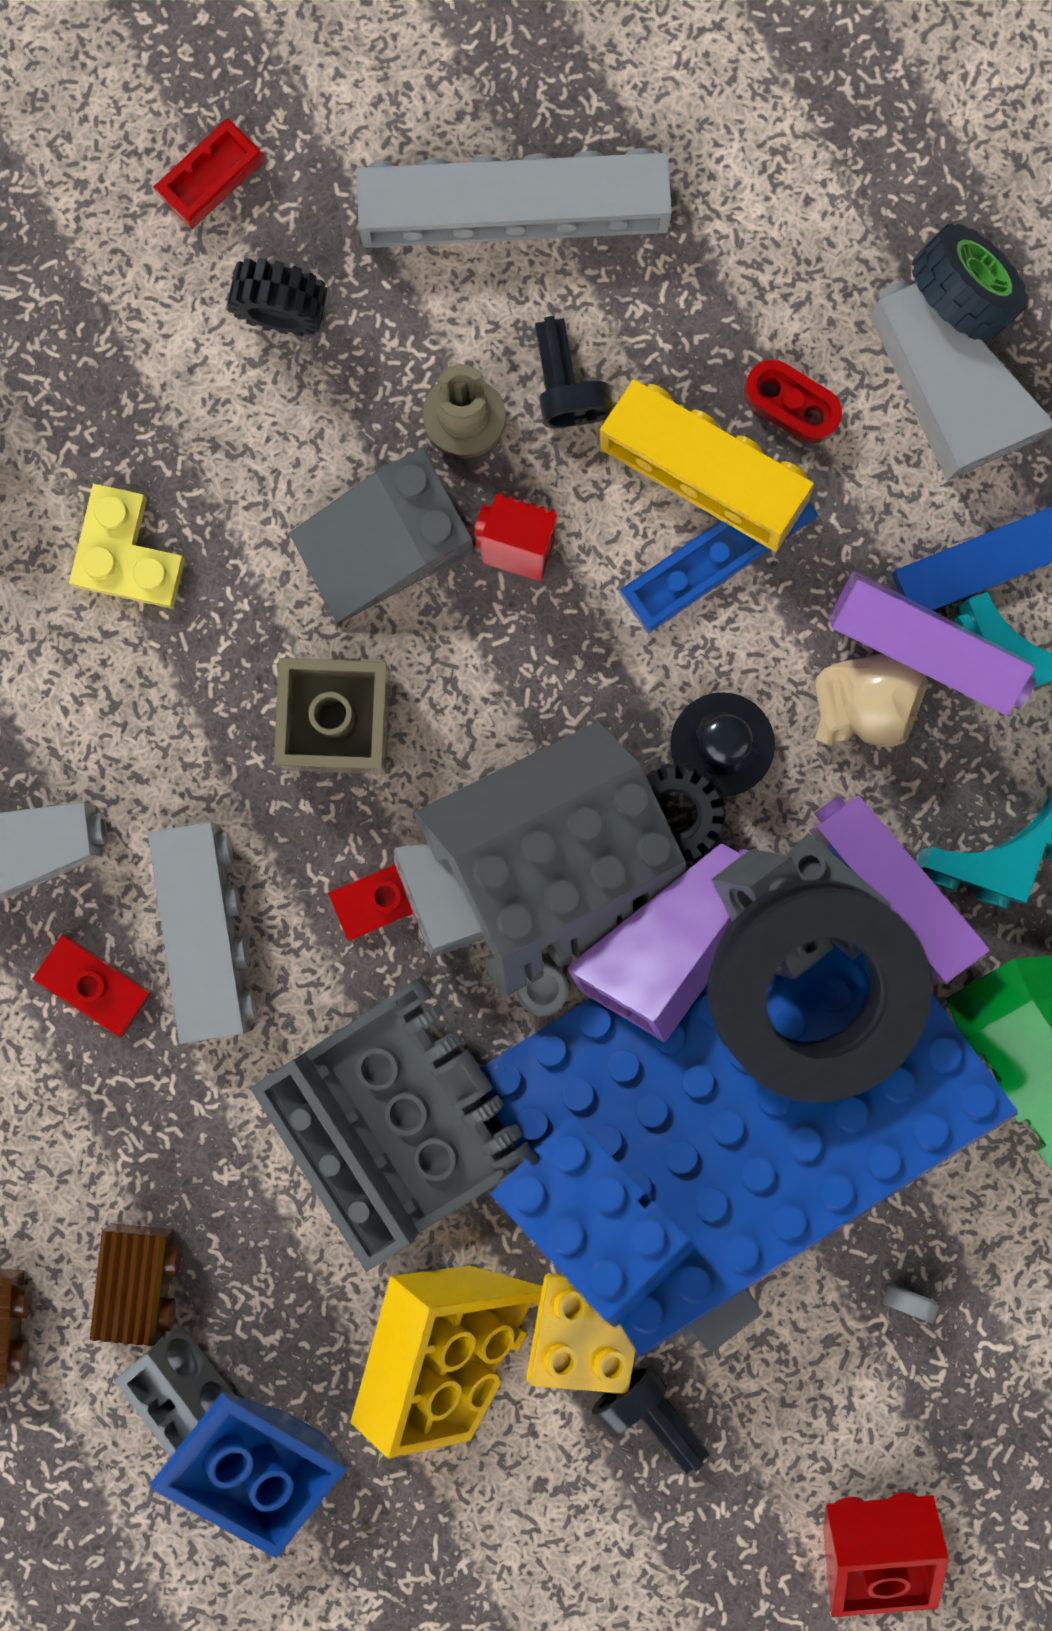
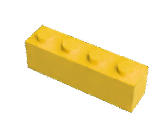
M633 379L599 429L600 450L774 552L778 551L809 503L814 483L808 480L807 474L801 468L786 461L780 464L763 454L761 447L745 436L738 435L736 438L718 428L716 421L708 414L700 410H692L690 412L676 404L672 396L657 385L649 384L645 386Z

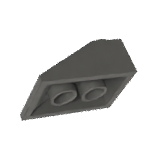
M423 448L374 472L289 532L292 541L337 624L474 552L472 538Z

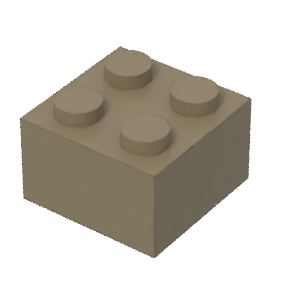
M279 658L274 765L285 771L386 774L391 670L387 663Z

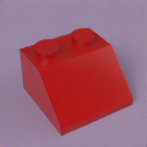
M902 1492L894 1494L888 1499L864 1501L859 1497H845L835 1503L826 1504L823 1534L831 1617L938 1609L949 1556L934 1495L917 1496L914 1493Z

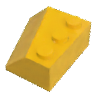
M470 1265L390 1276L350 1423L388 1459L471 1441L501 1384L499 1377L495 1374L501 1360L510 1350L519 1351L528 1334L519 1326L531 1304L539 1306L542 1286Z

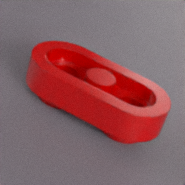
M774 359L765 360L755 365L748 374L744 385V397L748 406L799 440L806 443L823 442L830 438L839 426L842 418V407L836 395L788 364ZM767 383L773 384L778 389V396L767 398L762 394L760 387ZM810 410L818 412L822 418V423L810 425L805 420L804 413Z

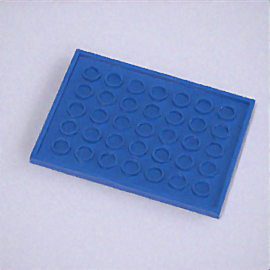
M832 943L833 949L796 979L774 974L768 988L767 1011L774 1028L782 1036L799 1042L821 1041L843 1031L860 1013L869 992V967L863 952L854 960H851ZM708 983L665 1043L594 999L589 998L480 1068L493 1087L492 1090L485 1094L486 1099L488 1100L498 1095L504 1104L499 1109V1113L496 1114L503 1128L516 1124L522 1133V1136L513 1142L514 1146L527 1141L540 1161L542 1158L535 1150L572 1115L696 1246L620 1323L640 1357L1009 1121L1018 1113L1014 1104L933 993L929 1015L920 1039L913 1051L896 1071L884 1081L863 1093L831 1102H804L790 1099L767 1089L751 1077L726 1048L716 1031L709 1009Z

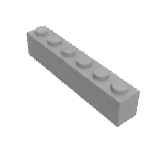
M647 148L633 149L625 155L604 156L598 151H584L576 154L574 157L552 158L548 154L535 153L525 156L522 160L501 161L494 156H481L473 159L471 162L449 163L444 159L433 158L422 161L420 165L398 166L394 162L378 161L370 164L368 167L356 168L358 222L363 248L668 233L672 214L668 153H655Z

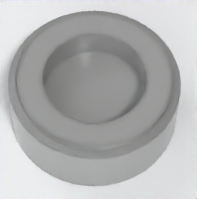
M543 962L544 977L533 983L526 978L527 986L516 991L520 1004L527 1011L536 1015H549L558 1011L564 1005L569 992L568 981L564 973L555 965Z
M892 1284L891 1287H887L882 1302L886 1306L932 1324L935 1322L940 1307L936 1301Z

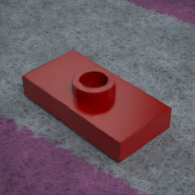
M227 117L155 184L153 188L156 194L193 229L266 160L263 152Z
M395 864L328 892L347 941L414 914Z
M67 935L60 936L32 978V980L118 1037L124 1036L152 994L150 990Z

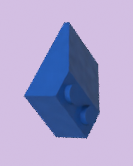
M222 1392L149 1485L152 1491L277 1559L343 1475L346 1468L327 1436L287 1411Z

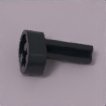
M554 316L544 317V322L535 323L545 392L539 397L544 426L558 429L596 423L607 419L614 408L610 385L604 381L575 383L565 319H555Z
M643 1364L632 1371L629 1390L626 1393L605 1392L595 1403L592 1414L610 1436H616L626 1431L639 1419H642L686 1475L693 1469L698 1471L704 1466L703 1461L710 1456V1453L664 1396L667 1391V1385L651 1365Z

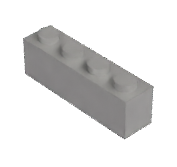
M212 822L147 832L179 1044L239 1035L251 1031L250 1021L257 1020V1006L253 990H245L242 969L249 967V954L245 937L236 936L233 916L241 915V902L237 885L228 884L225 864L233 863V850L228 832L221 833L220 825Z

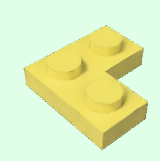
M93 483L69 580L71 586L174 609L185 559L181 555L136 546L147 498L143 494Z

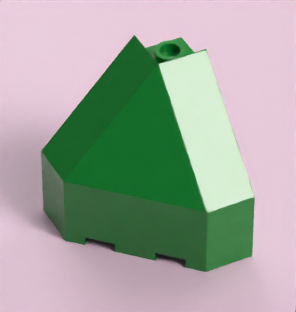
M1052 955L1014 958L945 999L957 1028L978 1056L983 1055L985 1062L992 1069L996 1081L1018 1110L1015 1116L1017 1122L1020 1123L1027 1120L1030 1128L1038 1135L1042 1145L1038 1147L1037 1151L1050 1170H1052Z

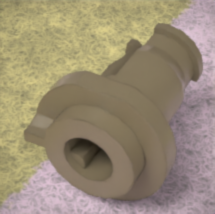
M458 364L448 367L437 379L438 383L427 395L423 407V422L428 438L441 452L456 458L477 457L486 453L491 448H495L499 444L506 420L505 406L500 393L482 380L483 375L479 370L469 365Z

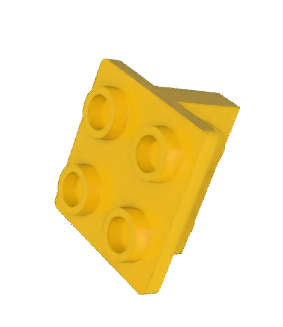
M562 1273L546 1274L543 1280L527 1369V1382L536 1387L626 1393L629 1390L635 1349L621 1325L619 1324L615 1328L606 1323Z

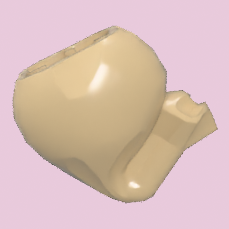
M882 653L850 659L824 668L815 680L820 719L814 740L823 745L832 746L837 741L847 742L856 734L865 743L880 747H894L905 743L911 733L927 689L928 680L926 675Z

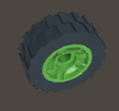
M947 224L912 261L914 266L912 270L913 277L916 279V285L925 296L927 303L936 310L945 322L951 324L958 332L968 335L969 338L974 340L981 339L982 342L995 339L1027 307L1028 294L1025 292L1026 287L1014 265H1011L1004 253L999 251L990 240L982 237L979 232L972 228L968 229L961 224Z

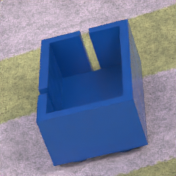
M571 1115L535 1150L542 1158L535 1166L526 1159L490 1195L603 1320L616 1328L696 1246Z

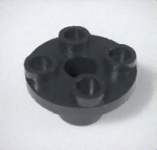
M719 692L696 699L681 712L671 731L669 748L673 765L684 762L688 763V767L695 769L697 766L705 770V775L709 778L712 776L718 782L717 787L720 792L723 791L724 797H730L751 789L765 776L773 761L775 737L769 719L754 702L737 694Z

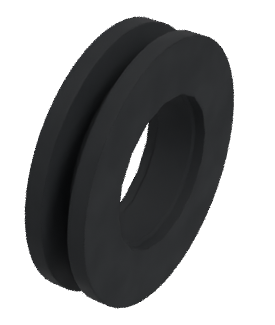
M805 880L784 885L777 890L774 889L746 907L734 919L720 940L713 956L708 979V1001L712 1021L726 1048L758 1083L781 1096L804 1102H831L846 1099L873 1088L889 1077L906 1060L920 1039L929 1015L932 997L931 971L928 958L918 936L910 925L898 913L869 893L852 885L831 880ZM840 938L855 944L863 952L869 967V992L860 1013L843 1031L821 1041L799 1042L782 1036L774 1028L767 1011L768 988L777 967L794 949L815 939Z

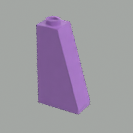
M855 570L849 576L829 614L833 629L1006 716L1009 715L1014 705L1018 707L1023 706L1034 688L1036 678L1032 677L1031 674L1035 667L1028 660Z
M839 795L814 814L820 822L809 829L813 837L889 901L891 909L898 913L916 933L928 958L932 982L948 983L990 951L982 939L860 796L844 802Z
M721 843L577 958L568 968V972L580 992L665 1043L707 985L715 951L724 933L732 923L711 879L748 850L740 849L737 852Z

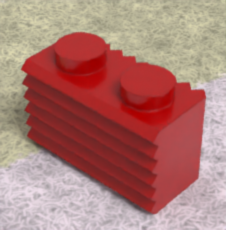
M503 493L495 496L492 506L483 503L474 529V535H477L475 546L481 548L482 563L541 582L555 541L557 515L554 509L546 512L544 506L536 509L534 503L526 506L523 499L515 502L513 496L505 499Z

